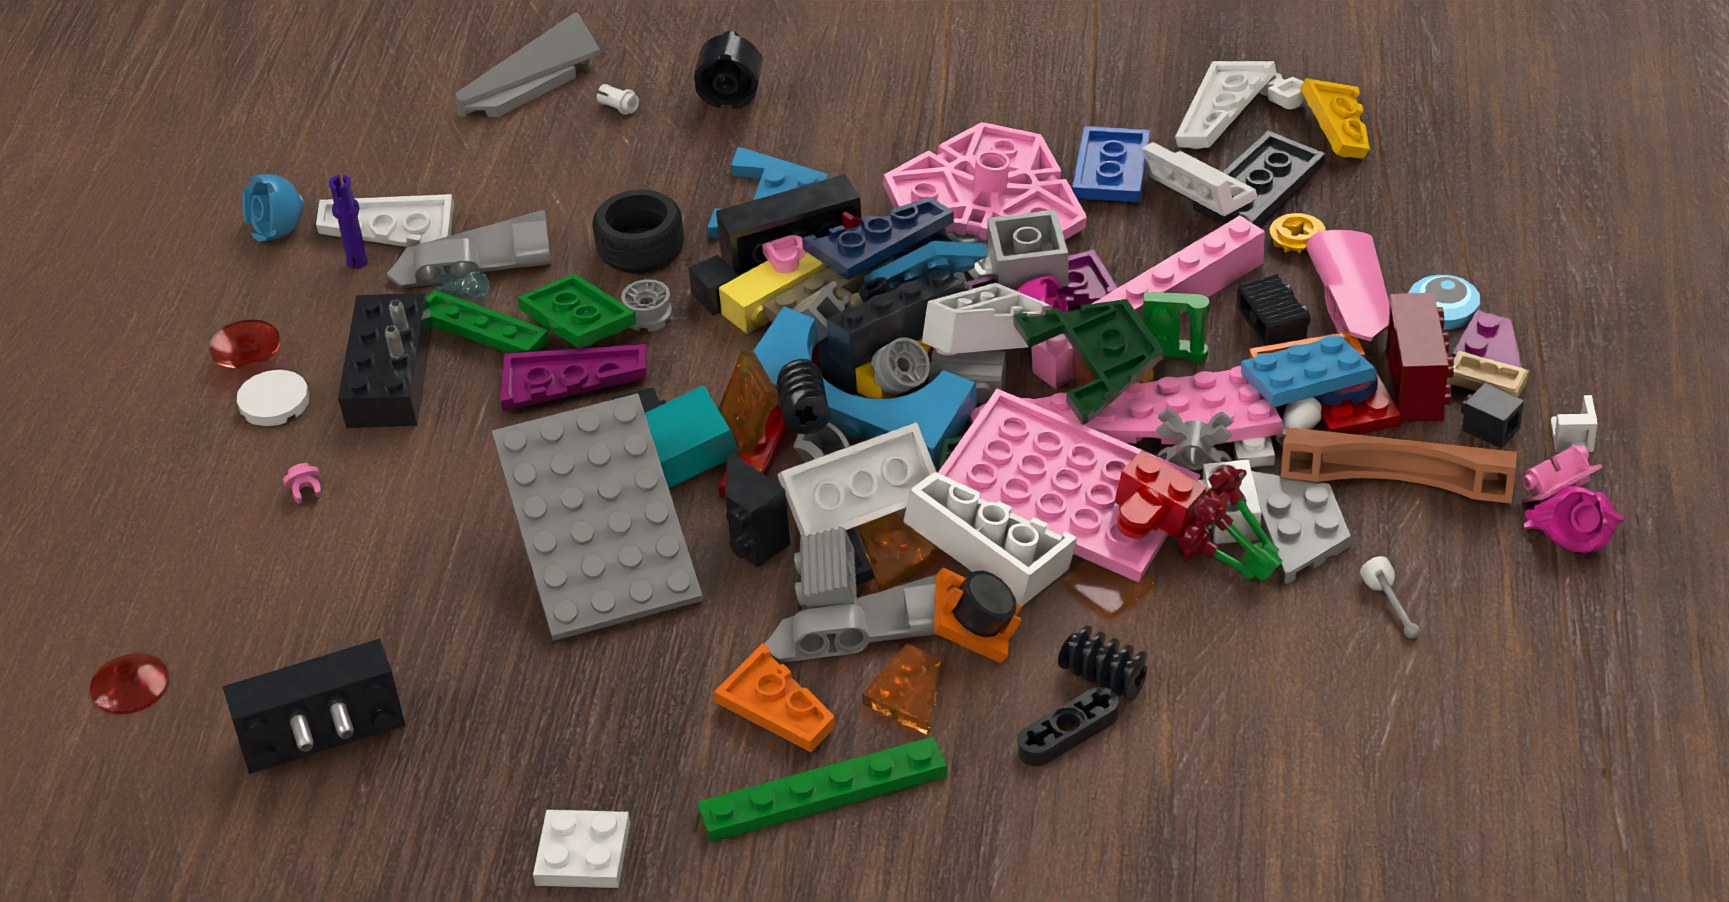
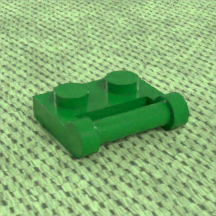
M1144 292L1143 322L1163 348V357L1187 358L1192 363L1206 361L1208 358V346L1205 344V315L1209 312V299L1200 294ZM1180 311H1187L1191 315L1190 341L1180 340Z

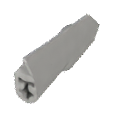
M536 211L492 225L407 247L398 261L387 272V277L400 288L470 281L478 277L480 272L551 265L545 211Z
M936 575L859 597L856 600L857 605L842 604L802 610L795 614V616L782 619L774 633L764 644L771 651V656L776 662L784 663L854 654L862 651L869 643L937 635L934 633Z

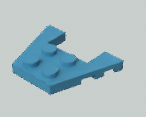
M740 147L737 148L731 164L732 176L761 178L753 200L828 179V174ZM717 208L714 209L708 225L709 238H719L716 211L720 209Z

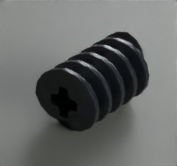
M809 359L790 361L782 367L777 377L783 421L795 433L804 435L817 433L827 425L830 417L822 371L816 363Z
M1089 625L1084 626L1079 633L1071 634L1065 640L1058 656V666L1061 669H1070L1072 674L1076 676L1083 675L1084 679L1090 683L1097 682L1100 687L1111 688L1118 696L1125 695L1128 701L1135 700L1146 680V652L1141 651L1132 659L1134 648L1128 644L1119 653L1120 641L1116 638L1111 639L1104 646L1106 634L1100 631L1091 639L1092 627Z

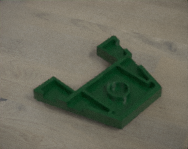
M1127 299L1081 305V310L1061 313L1059 309L1045 310V315L1028 317L1027 313L1014 316V326L1029 348L1064 334L1095 378V381L1071 390L1066 394V402L1082 425L1091 421L1163 359V348Z

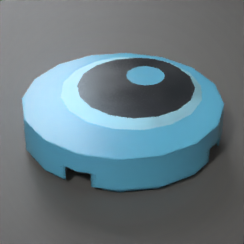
M1433 275L1422 278L1414 283L1409 293H1435L1437 307H1443L1444 309L1443 329L1445 330L1465 327L1480 308V294L1475 286L1462 278L1452 275Z

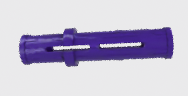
M337 175L329 180V187L334 202L332 213L338 220L347 266L354 269L353 259H356L357 269L368 263V256L366 255L358 219L360 207L358 201L354 199L350 177L343 175L344 185H342L340 175Z

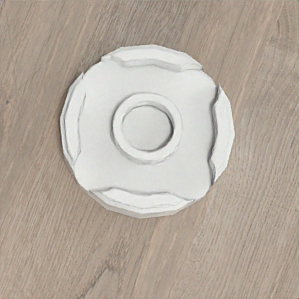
M272 370L257 374L244 382L237 392L236 402L241 415H244L246 421L251 424L265 427L278 426L288 422V417L294 414L298 417L302 414L309 404L310 394L306 382L300 375L286 370Z

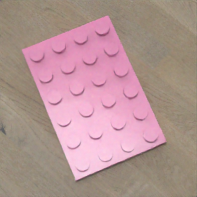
M1000 389L995 390L938 472L980 492V499L994 503L1000 501L1011 506V513L1028 521L1035 517L1048 523L1046 529L1062 536L1064 532L1078 537L1073 554L1136 582H1140L1168 536V533L1159 528L1157 531L1151 530L1143 539H1132L1122 534L1117 527V517L1121 506L1115 503V497L1121 471L1137 456L1141 449ZM1150 454L1192 479L1200 480V474Z

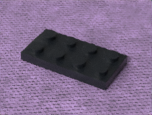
M1267 131L1223 171V173L1256 189L1258 198L1226 216H1222L1194 200L1193 210L1224 223L1242 216L1254 225L1259 226L1325 164V153Z

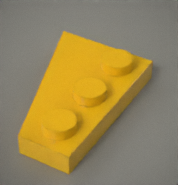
M1306 78L1300 90L1318 120L1320 128L1329 140L1332 150L1341 157L1364 159L1370 147L1366 125L1360 120L1363 108L1362 104L1357 103V98L1360 95L1359 87Z

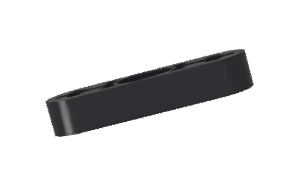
M1105 687L1092 688L1022 729L1017 738L1020 760L1030 766L1045 765L1113 725L1119 716V699L1117 694ZM1066 721L1079 725L1074 731H1063L1057 726Z

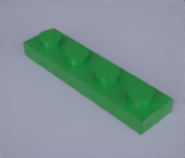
M434 290L427 297L433 327L505 353L538 352L550 341L548 330L437 290Z

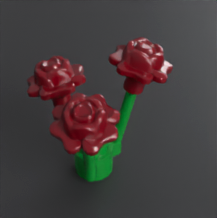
M1225 465L1213 472L1212 476L1208 478L1211 488L1193 506V511L1197 518L1183 530L1178 539V546L1184 551V562L1200 554H1204L1211 559L1216 557L1240 571L1249 581L1255 576L1262 583L1283 560L1276 554L1279 549L1269 540L1243 501L1245 496L1239 488L1242 485V480L1247 475V471L1245 469H1235L1231 465ZM1229 501L1232 506L1236 505L1262 545L1259 542L1253 545L1232 524L1233 519L1226 513ZM1215 524L1221 531L1226 530L1247 551L1242 557L1247 563L1246 565L1221 551L1219 545L1210 540L1209 525Z

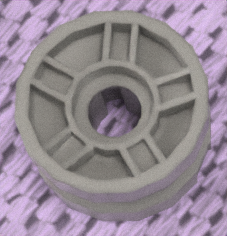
M645 279L636 281L623 290L621 296L622 304L635 311L636 324L630 326L631 329L640 331V328H648V332L665 327L667 320L671 321L673 312L670 303V292L663 282Z
M906 337L898 338L877 350L872 357L871 367H874L875 376L873 378L877 385L885 392L897 395L903 394L923 383L929 375L930 363L924 348L917 341Z

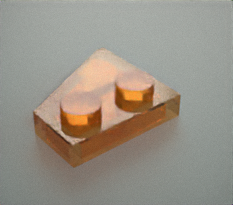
M896 512L860 525V536L867 558L872 566L879 591L891 588L939 557L938 547L904 523V519Z
M906 644L862 693L863 705L924 734H928L931 731V716L936 701V685L939 682L941 670L940 658Z

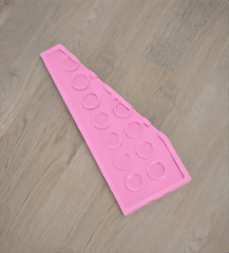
M1241 366L1227 371L1213 373L1203 371L1193 376L1179 378L1164 377L1159 381L1145 383L1135 382L1091 421L1084 424V426L1124 443H1137L1143 437H1153L1161 439V444H1175L1171 440L1163 439L1156 432V428L1163 424L1158 419V415L1171 408L1177 412L1183 423L1190 420H1198L1208 424L1213 416L1223 411L1233 420V423L1226 427L1232 435L1224 443L1283 434L1282 420L1276 408L1241 374ZM1056 393L1051 397L1037 399L1021 398L1081 424L1066 402L1067 393ZM986 404L973 409L969 416L970 425H972Z

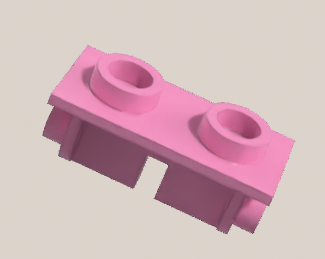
M1572 445L1552 457L1557 471H1555L1551 460H1545L1525 471L1524 476L1521 478V483L1526 490H1530L1531 495L1525 497L1522 501L1523 503L1539 500L1540 503L1554 497L1556 492L1563 487H1580L1590 482L1591 478L1589 475L1603 467L1601 464L1590 466L1587 460L1589 458L1588 450L1582 445L1579 447Z

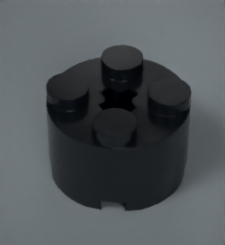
M726 31L722 35L715 36L706 41L700 49L694 74L695 90L698 96L707 104L717 108H721L722 104L732 105V109H738L749 104L754 99L759 84L763 62L761 53L750 41L740 37L734 31Z

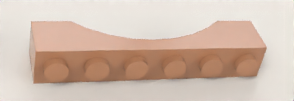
M1288 427L1283 443L1280 478L1312 482L1351 478L1401 480L1439 487L1475 500L1512 504L1517 452Z

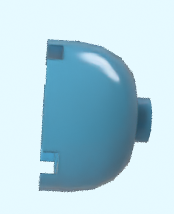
M277 174L249 176L247 180H250L251 184L243 188L242 209L245 223L252 224L256 232L250 234L259 242L286 237L297 227L301 214L304 211L302 196L289 180Z

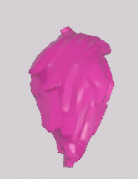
M1566 486L1558 490L1551 499L1535 505L1534 510H1526L1525 516L1528 520L1524 523V528L1541 530L1549 540L1570 552L1586 554L1598 551L1608 545L1611 536L1618 528V523L1624 522L1625 519L1624 515H1620L1615 511L1614 505L1604 493L1592 492L1583 487Z

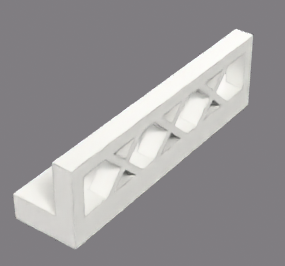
M1154 142L1142 147L1149 177L1222 216H1226L1258 198L1256 189L1182 151L1173 153Z

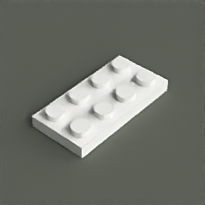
M916 422L784 470L777 475L781 486L785 489L786 499L800 535L808 536L809 534L815 535L817 532L823 533L824 530L830 531L832 528L837 530L839 526L849 530L905 509L910 489L936 472Z

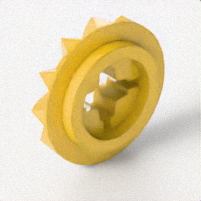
M1292 213L1283 215L1273 221L1270 226V238L1273 239L1274 247H1283L1285 253L1294 250L1300 254L1302 250H1307L1306 244L1312 235L1326 230L1319 219L1307 214Z

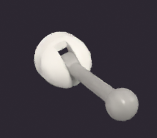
M1383 556L1370 559L1360 570V575L1364 582L1372 590L1385 592L1405 626V636L1410 639L1416 638L1420 633L1419 626L1410 621L1390 587L1395 579L1392 565Z

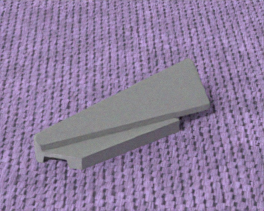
M577 12L573 13L456 92L455 100L458 115L466 117V115L476 110H485L487 117H500L575 79L576 71L573 66L574 64L600 55V49L582 17Z

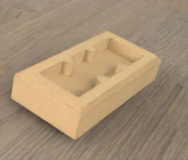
M1458 351L1453 359V378H1447V383L1477 391L1486 383L1518 398L1528 380L1529 370Z

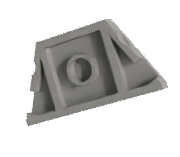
M1251 471L1261 509V524L1269 540L1279 549L1276 554L1283 560L1278 568L1284 584L1296 580V572L1309 565L1314 569L1324 563L1329 556L1337 555L1350 547L1351 535L1330 484L1280 478L1281 476Z

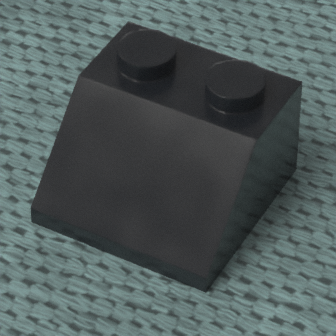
M735 454L730 455L727 460L725 486L726 518L730 532L729 544L737 557L744 558L755 567H759L791 544L785 489Z

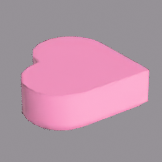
M797 235L786 236L762 245L764 256L771 266L780 273L795 271L799 267V260L803 259L806 255V251L803 250L802 237Z

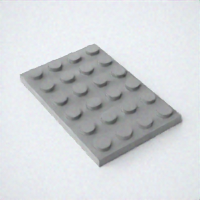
M638 393L492 430V438L552 641L702 601L701 589Z

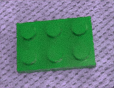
M575 273L517 297L519 310L578 349L589 347L598 340L618 334L623 329L636 324L635 311Z

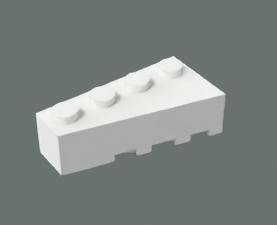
M937 472L932 473L910 489L903 522L970 571L983 570L993 573L1002 579L1015 596L1016 604L1021 607L1070 567L1078 538L1067 532H1064L1062 536L1046 529L1048 523L1035 517L1031 521L1011 513V506L1000 501L994 503L980 499V492Z

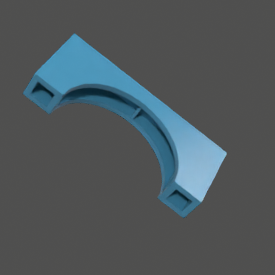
M783 306L740 370L744 389L750 396L758 400L765 399L780 406L777 387L778 373L790 361L797 359H809L811 361L813 350L819 340L815 318ZM942 370L931 383L919 391L892 399H869L854 396L837 389L823 378L830 412L829 423L836 426L852 439L860 438L867 441L917 422L935 470L940 464L944 439L957 437L977 405L975 382Z

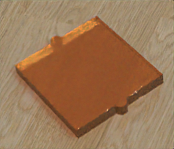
M1082 561L1078 569L1062 579L1064 586L1110 619L1129 605H1136L1139 598L1156 587V581L1146 574L1143 575L1140 582H1136L1091 561Z

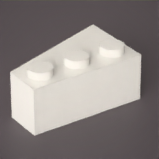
M998 283L930 300L927 304L922 342L934 347L937 353L948 356L956 355L957 353L1027 348L1028 345L1014 326V316L1022 313H1027L1028 317L1045 315V310H1051L1052 305Z

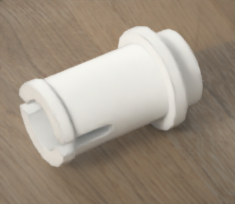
M603 84L599 88V91L609 95L607 97L597 93L598 103L616 108L623 115L634 113L637 110L639 98L633 90L626 89L623 91L608 84Z

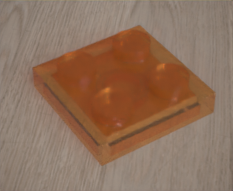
M741 351L718 410L729 426L739 452L753 454L758 441L764 435L765 424L769 414L777 404L778 391L755 352Z

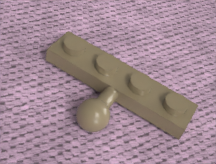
M891 256L849 280L829 267L762 304L764 316L773 322L783 306L794 310L802 300L833 281L837 283L836 287L833 288V295L837 299L845 295L849 297L845 308L862 304L863 301L859 293H852L865 283V275L893 262L894 257Z

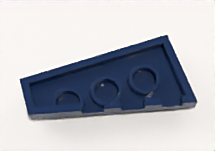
M927 197L891 209L890 216L875 217L872 215L861 219V225L846 230L841 225L829 229V235L819 239L814 234L802 238L803 250L849 280L954 223V211L934 198Z

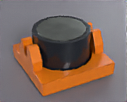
M942 568L936 575L934 633L998 663H1002L1008 657L1009 639L1014 635L1021 622V618L1017 616L1021 611V606L1016 604V599L1011 589L1002 579L987 571H974L965 578Z

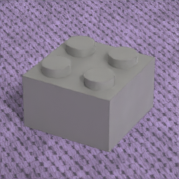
M1057 210L987 218L988 252L996 283L1017 291L1020 286L1029 280L1055 276L1062 287L1069 286L1068 250Z

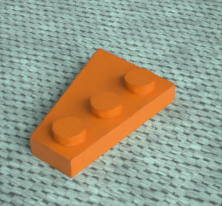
M764 643L714 691L715 703L809 752H812L836 727L835 716L808 688H802L792 678L791 671L784 664L779 665L771 656V651Z

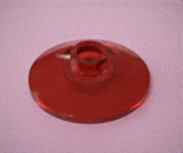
M242 320L220 329L211 339L209 350L213 360L221 366L234 369L249 368L267 361L276 353L280 346V336L278 330L268 322L262 320Z
M144 653L122 655L108 661L97 670L90 682V695L95 705L103 711L113 714L138 712L151 706L162 697L169 684V674L165 664L155 656Z

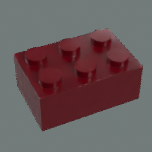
M1434 292L1390 294L1386 354L1395 405L1401 414V422L1441 421L1444 415V405L1451 404L1450 383H1447V378H1453L1454 360L1452 355L1446 354L1449 352L1448 331H1442L1444 328L1443 307H1437Z

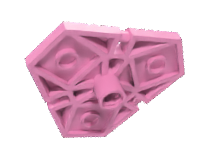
M981 122L938 145L937 155L927 151L884 174L883 187L894 208L932 197L954 211V223L938 232L945 231L951 234L954 232L962 237L970 234L979 236L981 241L988 242L987 218L1057 210L1064 239L1071 237L1086 227L1087 216L1067 180L1060 179L1061 169L1041 134Z

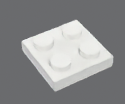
M546 810L533 872L535 886L619 888L630 827L629 812Z

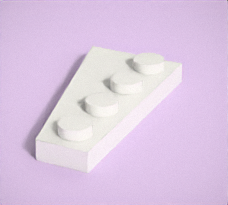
M1212 61L1175 136L1177 147L1192 149L1209 148L1275 75V62Z
M452 194L354 198L358 201L360 207L358 219L364 241L410 247L451 236L454 210ZM333 199L320 200L316 221L318 233L341 237L338 220L332 213Z

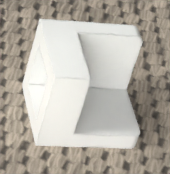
M1592 395L1583 396L1581 414H1557V416L1551 417L1550 426L1555 452H1562L1572 445H1577L1578 447L1582 445L1588 452H1594L1598 423Z

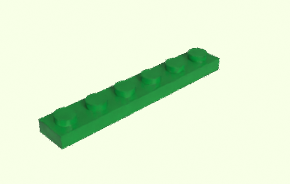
M933 736L697 802L698 811L709 842H714L947 777V765Z

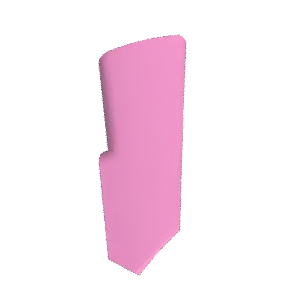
M1329 230L1312 235L1307 241L1306 249L1316 272L1325 286L1326 307L1337 333L1348 332L1350 336L1372 342L1383 331L1387 330L1389 300L1372 236L1364 232L1352 230Z

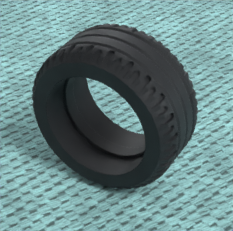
M639 189L616 194L602 203L593 217L592 226L597 253L602 261L615 269L626 272L655 270L672 261L683 247L684 230L681 211L674 200L662 193ZM637 228H652V230L643 233H624Z

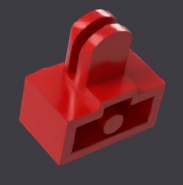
M1141 450L1121 471L1115 497V503L1121 506L1117 517V527L1122 534L1132 539H1143L1151 530L1157 531L1159 528L1179 539L1183 530L1197 518L1193 511V506L1206 493L1207 487Z

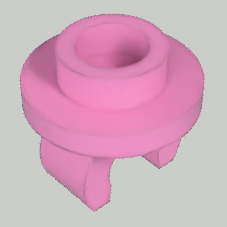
M301 463L288 469V474L283 478V483L285 487L292 488L293 498L298 504L302 503L300 490L303 487H311L316 498L321 496V486L317 480L320 476L318 467L309 466L308 463Z

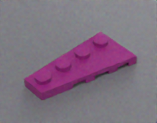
M646 344L504 354L501 389L502 411L646 379Z

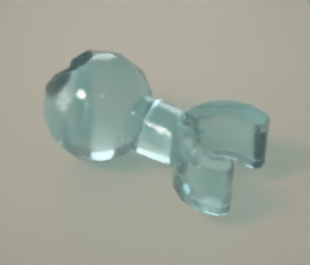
M476 271L469 273L464 279L454 280L452 275L445 274L439 276L442 286H436L434 289L451 296H455L457 293H466L469 297L478 299L486 295L490 282L486 275Z

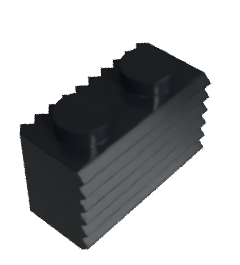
M1278 274L1237 286V309L1265 346L1307 339V329L1311 323L1309 310L1304 304H1298L1291 286L1284 282L1282 283Z

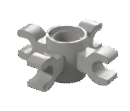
M1171 408L1158 415V419L1163 424L1156 428V432L1163 439L1171 440L1176 445L1172 448H1164L1157 454V457L1192 471L1203 469V464L1232 461L1224 451H1217L1212 447L1216 443H1224L1232 435L1226 427L1230 426L1233 420L1223 411L1213 416L1208 424L1198 420H1190L1183 423L1177 412Z

